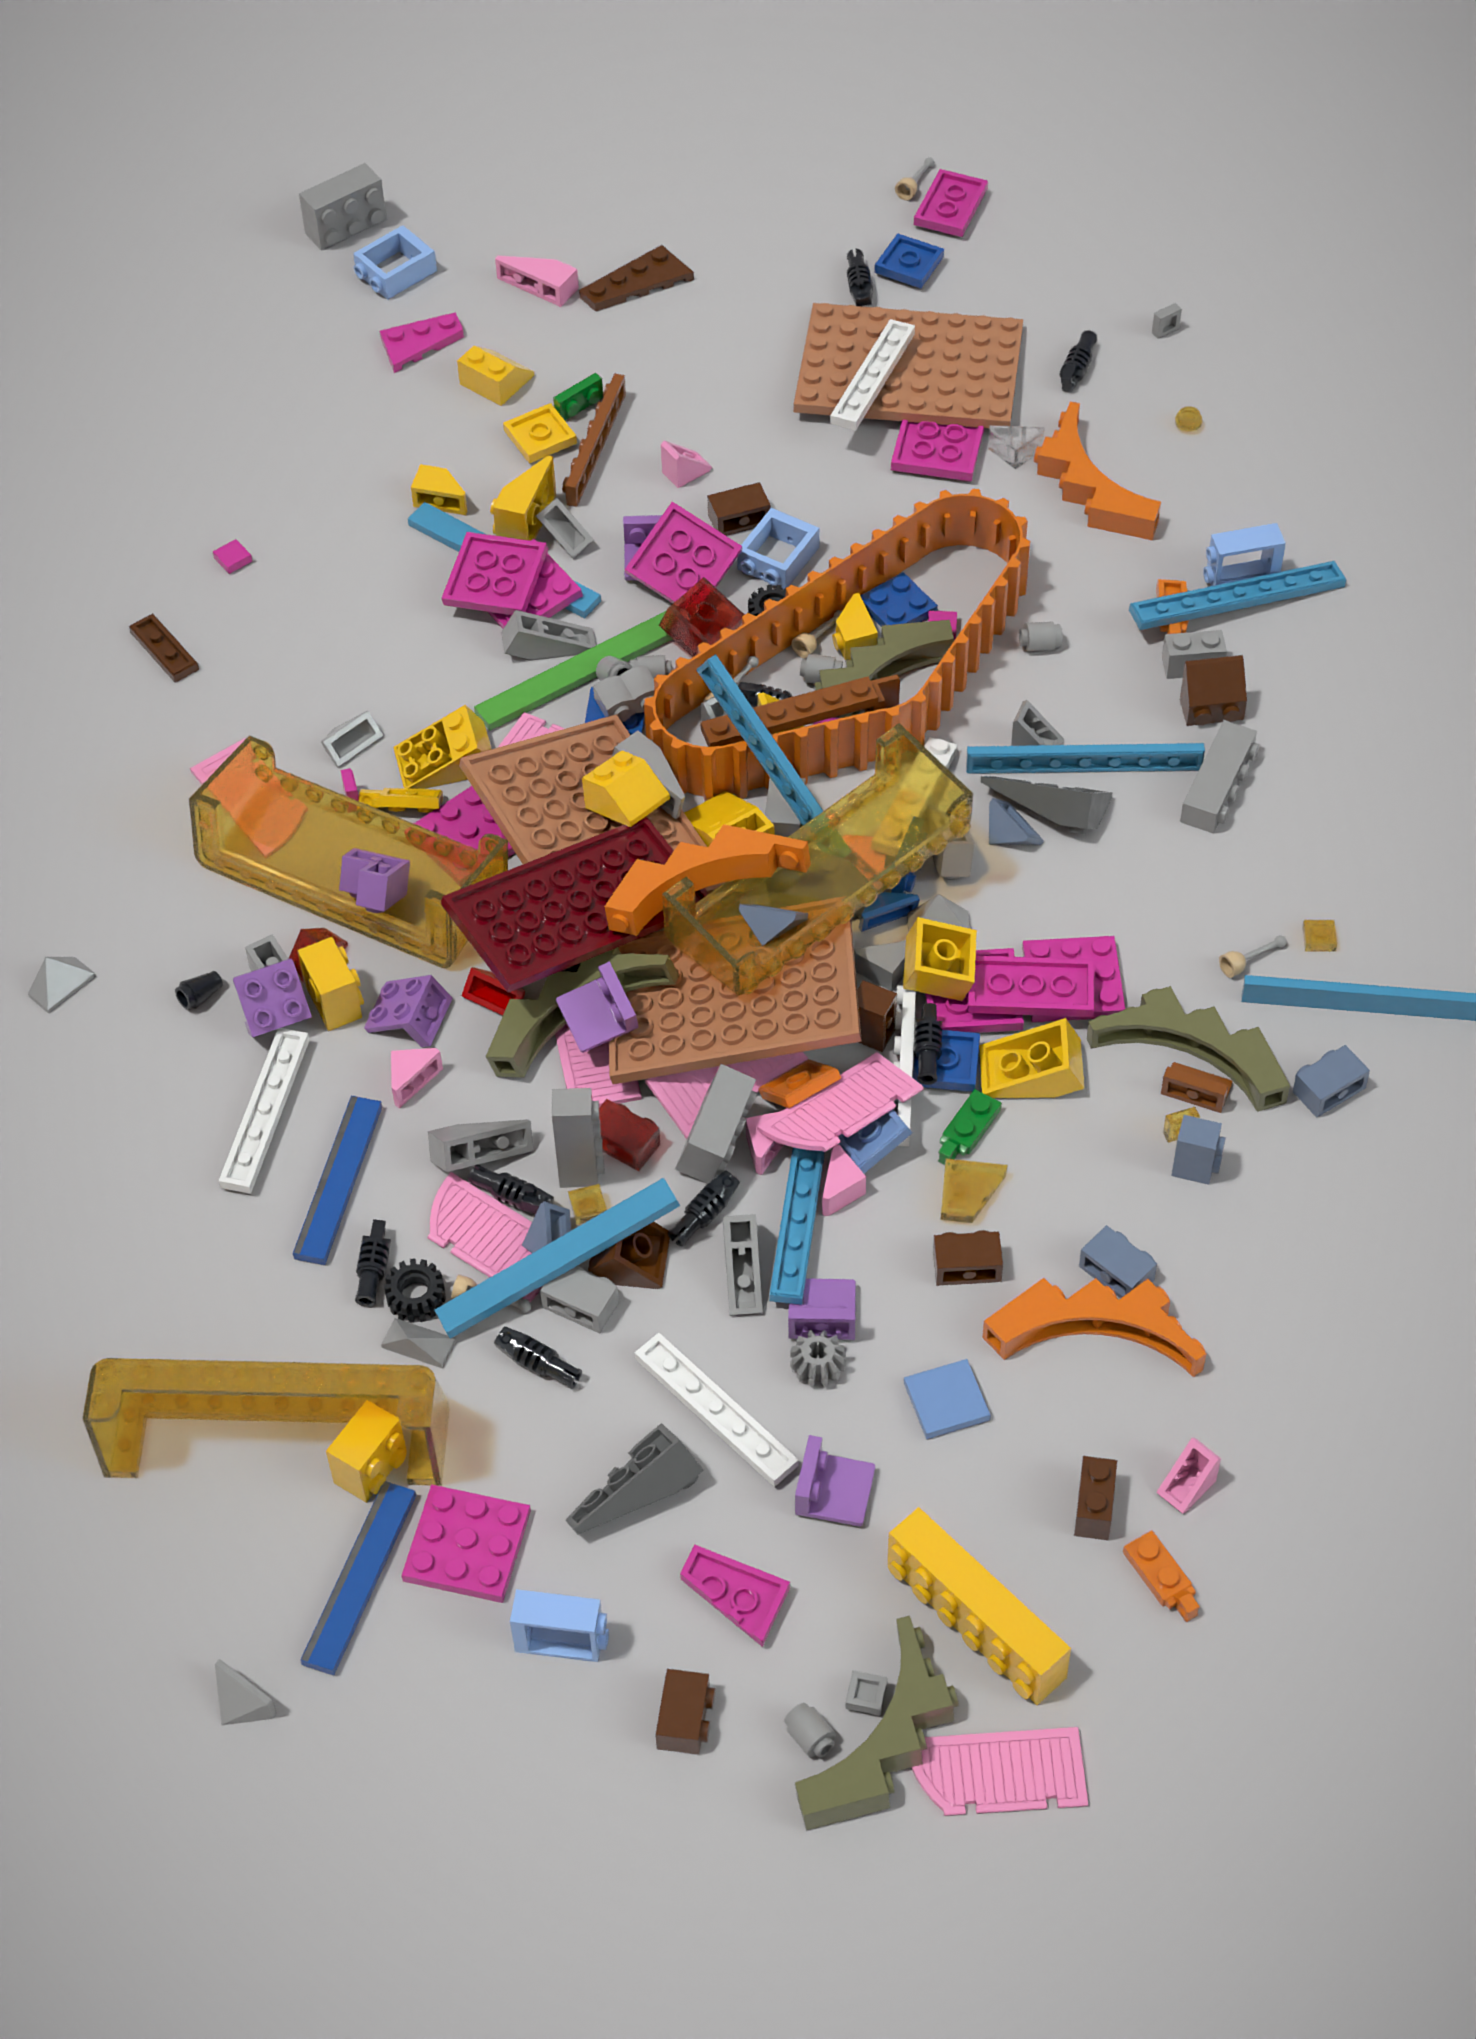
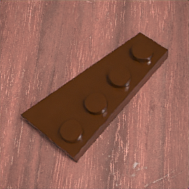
M660 245L580 289L579 297L596 312L627 301L626 298L630 296L642 297L649 295V290L661 286L663 289L673 287L674 282L682 279L685 282L694 280V272L663 245Z

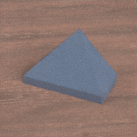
M995 798L989 802V844L1041 845L1044 842L1041 836L1009 802Z
M756 904L739 905V912L762 946L808 920V913Z
M545 1201L541 1203L522 1246L531 1253H534L570 1232V1209Z

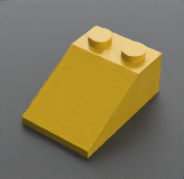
M547 455L504 486L498 498L493 499L490 508L491 514L494 515L493 534L529 541L536 539L543 525L536 515L555 500L557 496L553 456Z
M1066 1018L979 1045L982 1093L992 1098H1055L1085 1089L1081 1039Z

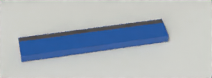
M351 1095L294 1248L293 1257L295 1260L320 1265L326 1264L382 1110L381 1101Z
M387 1481L380 1487L300 1659L303 1666L333 1676L335 1675L416 1498L415 1490Z

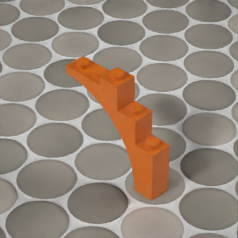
M1070 401L1066 412L1062 411L1058 423L1060 429L1054 431L1053 437L1045 436L1042 447L1037 446L1034 463H1038L1037 475L1060 479L1059 488L1063 489L1062 501L1085 505L1084 514L1088 515L1087 527L1153 540L1159 523L1161 501L1146 498L1121 487L1105 476L1092 463L1085 453L1078 435L1080 403Z
M1042 1278L984 1320L982 1338L1004 1360L1033 1344L1052 1338L1081 1334L1112 1336L1142 1344L1167 1356L1193 1377L1203 1371L1207 1354L1203 1345L1197 1339L1191 1338L1182 1330L1181 1324L1175 1317L1168 1316L1170 1300L1163 1288L1156 1287L1149 1279H1146L1118 1300L1115 1292L1109 1286H1104L1096 1278L1068 1299L1065 1298L1064 1293L1058 1286H1052L1045 1278Z

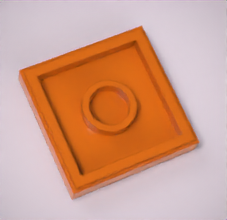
M808 1059L760 1086L758 1090L762 1099L791 1108L840 1080L841 1076L837 1068Z

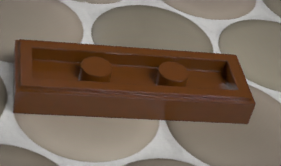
M153 613L129 626L133 637L174 683L199 670L195 659Z

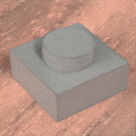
M1176 303L1154 313L1152 334L1157 339L1180 328L1182 309Z
M852 1671L845 1709L880 1716L888 1677Z

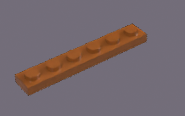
M614 373L610 384L607 383L605 385L604 398L602 402L597 403L595 418L590 420L588 424L587 437L580 442L579 455L572 460L569 477L564 478L562 492L566 493V504L568 506H578L626 396L625 375Z
M867 676L753 707L769 733L774 734L877 706L879 697ZM727 715L700 722L701 731L708 747L724 746L745 741Z

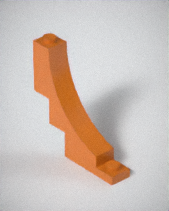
M723 824L709 847L680 842L665 865L636 859L604 906L608 928L612 931L637 936L643 927L665 907L700 889L738 879L772 877L777 867L806 873L811 866L808 841Z

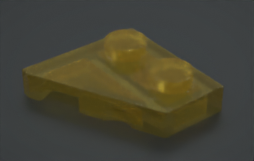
M946 1159L940 1220L973 1223L1006 1177L1008 1165Z

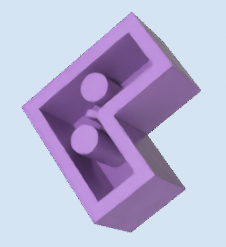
M353 848L342 856L339 890L348 892L350 896L355 897L357 906L366 907V910L372 913H382L407 895L410 860Z

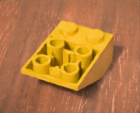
M466 705L393 747L403 786L408 789H426L468 780L459 767L460 759L492 749L484 721Z
M727 791L684 812L707 847H709L723 824L775 835L774 825L757 806Z

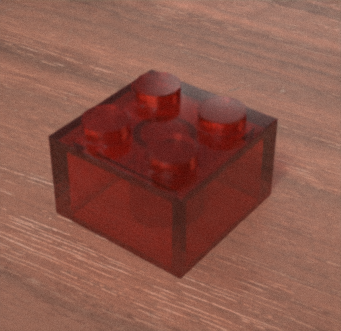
M703 577L668 607L659 626L691 657H694L698 654V645L702 642L713 645L719 641L722 629L736 630L742 623V616L745 614Z

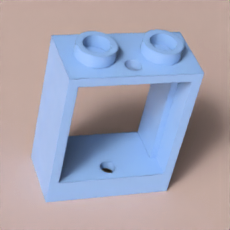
M404 225L353 253L354 271L358 278L364 279L375 292H379L387 300L437 271L435 251ZM398 252H401L409 259V261L388 273H385L377 266V264Z
M771 508L741 544L743 550L737 557V570L761 579L770 585H782V589H785L793 582L819 549L820 528ZM769 536L796 547L784 563L757 553Z
M1273 523L1211 534L1210 547L1206 548L1208 562L1207 566L1203 569L1205 582L1215 586L1281 572L1286 543L1278 524ZM1262 550L1260 560L1222 566L1223 557Z
M516 1589L510 1618L515 1652L592 1662L599 1661L600 1650L607 1649L609 1629H606L607 1613H602L600 1599Z

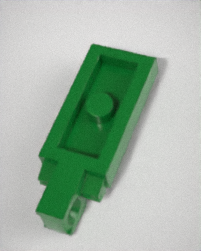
M974 1089L942 1133V1137L939 1140L942 1147L938 1151V1162L950 1167L959 1153L963 1156L966 1153L970 1154L1001 1111L1002 1103Z

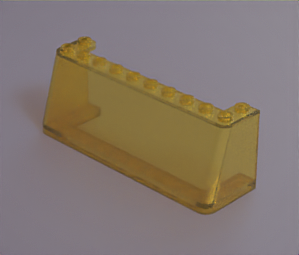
M899 723L876 739L875 774L788 836V838L808 841L811 866L806 873L777 867L772 877L747 878L725 882L696 904L695 885L686 876L662 893L665 936L677 948L737 995L751 994L758 987L759 983L768 976L773 977L778 974L783 965L791 959L801 957L810 945L816 941L824 940L831 930L840 923H847L860 908L870 906L877 899L878 895L887 888H894L901 878L910 871L915 872L920 869L925 860L933 854L938 855L943 852L948 843L956 837L961 838L966 835L971 828L973 792ZM756 904L808 913V920L762 946L739 912V905Z
M250 735L189 798L194 856L201 866L441 968L451 967L468 942L467 938L442 907V896L508 870V840L494 834H485L479 840V850L398 818L395 815L276 768L275 753L272 746L268 742ZM356 848L410 860L407 895L382 913H372L367 911L366 907L357 906L355 897L350 896L348 892L339 890L342 856Z
M105 1358L95 1363L90 1371L82 1419L104 1478H138L147 1418L348 1423L365 1401L368 1400L396 1416L403 1427L412 1430L407 1471L408 1485L431 1486L432 1484L442 1486L449 1403L433 1371L422 1365Z

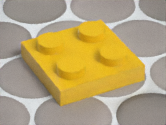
M551 403L503 422L505 433L529 464L577 444L576 434Z

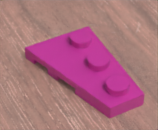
M456 312L380 330V338L394 373L400 371L402 365L411 360L415 363L423 359L422 354L430 350L438 351L464 337L463 328Z
M695 1544L680 1573V1579L763 1647L789 1592L790 1581Z

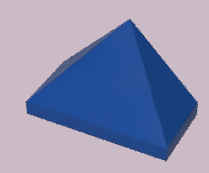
M874 892L861 915L860 931L863 932L907 916V913L918 907L920 901L918 894Z

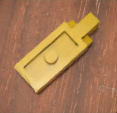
M384 788L383 790L361 789L359 791V810L374 812L379 807H388L389 811L394 812L404 811L406 808H417L419 812L428 813L439 809L443 802V791L439 789Z

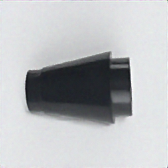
M212 971L181 981L175 989V994L182 1007L185 1009H196L223 986V981L216 971Z

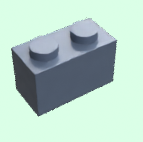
M1344 1045L1336 1051H1328L1314 1064H1307L1301 1067L1295 1075L1293 1093L1317 1118L1366 1089L1370 1070L1347 1045Z
M1183 1115L1171 1176L1207 1185L1210 1184L1212 1173H1219L1226 1137L1220 1136L1222 1123Z
M1106 1225L1081 1249L1079 1267L1094 1279L1096 1278L1104 1286H1109L1116 1296L1121 1299L1146 1279L1153 1282L1155 1280L1157 1263L1148 1252L1140 1251L1132 1245L1124 1234L1118 1231L1115 1232Z

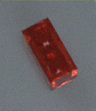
M607 1098L599 1107L603 1152L640 1171L661 1145L659 1127L651 1119L642 1118L631 1112L625 1105L621 1103L616 1104Z

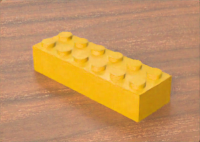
M920 1507L915 1509L889 1532L887 1565L891 1574L896 1579L907 1582L912 1587V1591L917 1599L924 1604L929 1603L937 1611L939 1619L950 1628L953 1626L960 1632L966 1645L973 1651L979 1650L987 1658L989 1666L997 1674H1004L1012 1682L1014 1689L1022 1698H1029L1038 1705L1067 1679L1071 1647Z

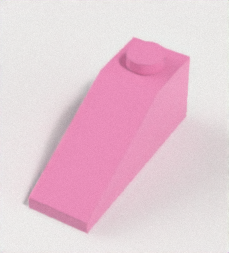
M497 256L495 258L497 279L559 307L579 289L577 269L556 259Z

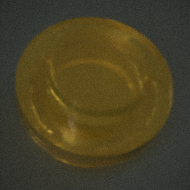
M1191 406L1181 408L1175 416L1176 426L1187 432L1199 429L1202 425L1200 411Z

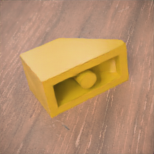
M420 464L411 485L413 507L419 508L426 502L443 512L467 515L465 491L447 468Z
M859 593L853 594L836 620V633L832 634L834 647L836 650L841 651L845 660L851 659L852 647L877 645L878 632Z

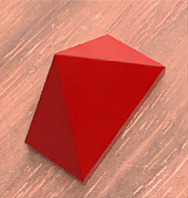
M472 967L461 996L503 1015L509 1000L523 999L526 991L521 987L508 993L493 972Z

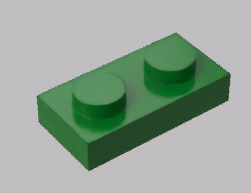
M595 372L553 397L554 408L564 420L577 415L582 410L604 398L602 377Z

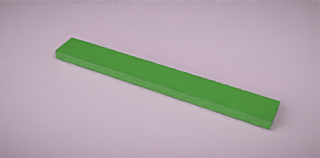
M668 609L474 706L475 714L484 721L487 729L491 731L521 716L524 712L527 713L597 678L596 667L602 658L614 656L629 662L631 659H635L684 634V626Z

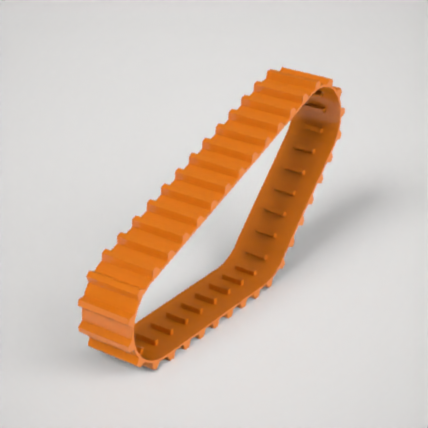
M973 488L968 494L954 495L947 490L940 491V497L928 504L920 501L915 503L913 514L907 518L900 515L893 518V527L887 531L880 529L872 531V539L869 543L865 545L854 543L851 545L850 555L846 558L840 559L835 556L829 560V569L823 573L816 571L808 573L807 583L800 588L794 585L788 586L786 588V597L777 602L771 599L765 601L762 613L757 616L749 613L742 616V626L736 630L722 629L720 631V640L713 645L704 642L699 644L698 654L690 660L683 657L676 659V669L668 675L658 674L654 678L655 694L653 697L645 698L644 710L646 737L651 739L662 750L683 793L688 792L693 795L703 796L704 801H707L727 791L744 799L748 796V790L765 787L768 790L769 775L745 741L724 746H698L681 741L667 731L677 720L703 703V699L711 692L697 672V668L706 660L716 654L732 679H734L748 664V658L755 656L758 658L759 664L751 668L745 674L747 675L789 647L792 640L799 634L804 632L809 634L833 618L836 611H843L853 594L859 593L861 596L895 577L929 553L943 547L955 545L983 548L997 554L1007 562V565L926 683L915 696L891 708L874 710L771 734L800 778H806V784L808 783V776L825 773L829 778L837 777L838 769L855 766L859 771L867 770L868 762L885 759L889 764L897 763L899 754L906 752L910 748L920 751L924 747L926 731L938 730L940 727L941 711H950L953 707L954 691L963 692L965 690L967 672L976 673L978 671L980 653L989 654L991 652L993 635L1003 634L1006 616L1016 615L1018 611L1019 596L1026 595L1031 543L1030 540L1026 539L1028 524L1026 517L1015 516L1009 509V500L1005 498L994 500L982 496L980 489Z

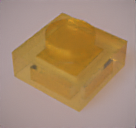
M1303 920L1302 930L1305 952H1336L1337 938L1334 920Z
M1196 1107L1165 1116L1163 1134L1168 1143L1178 1139L1183 1115L1200 1118Z
M600 1184L568 1191L576 1224L587 1222L607 1210Z

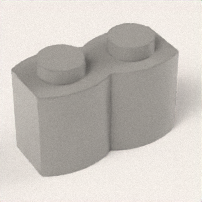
M646 665L631 668L620 676L605 678L593 686L595 701L604 716L609 717L617 714L621 722L628 720L635 713L645 712V698L653 697L655 694L654 678Z

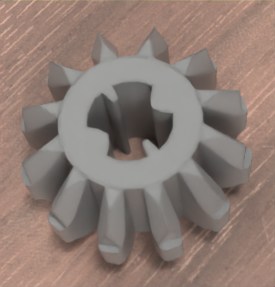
M824 1329L820 1336H815L813 1331L810 1330L808 1339L798 1336L796 1346H792L790 1349V1357L792 1358L790 1368L792 1372H797L799 1382L809 1379V1385L812 1388L816 1381H820L826 1387L828 1378L838 1381L840 1371H844L846 1367V1360L844 1359L846 1350L844 1345H839L837 1335L827 1338V1333Z

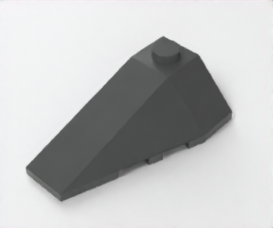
M981 776L980 781L982 784L1056 824L1069 826V832L1086 834L1087 829H1098L1113 793L1080 787L1058 788L1057 784H1031V781L996 776Z
M661 1423L628 1452L632 1458L624 1467L620 1469L614 1467L608 1474L607 1485L603 1489L599 1488L592 1491L565 1521L577 1535L678 1493L681 1489L689 1488L697 1481L698 1475L704 1471L684 1444Z

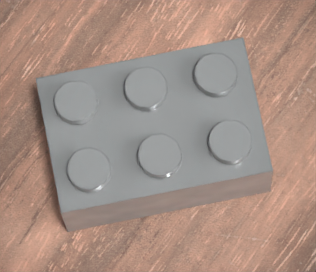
M366 163L299 193L305 234L320 250L387 220L382 180Z
M723 1064L720 1065L706 1092L675 1170L707 1184L713 1180L715 1174L720 1175L724 1171L736 1146L734 1144L737 1137H739L746 1122L745 1117L748 1110L751 1109L757 1095L756 1092L752 1091L756 1081L755 1078Z

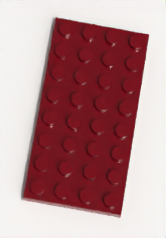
M644 817L632 827L626 825L619 826L442 896L441 905L509 993L709 910L713 907L714 899L705 888L692 892L656 914L637 936L609 930L604 906L636 859L665 865L674 852L651 821Z

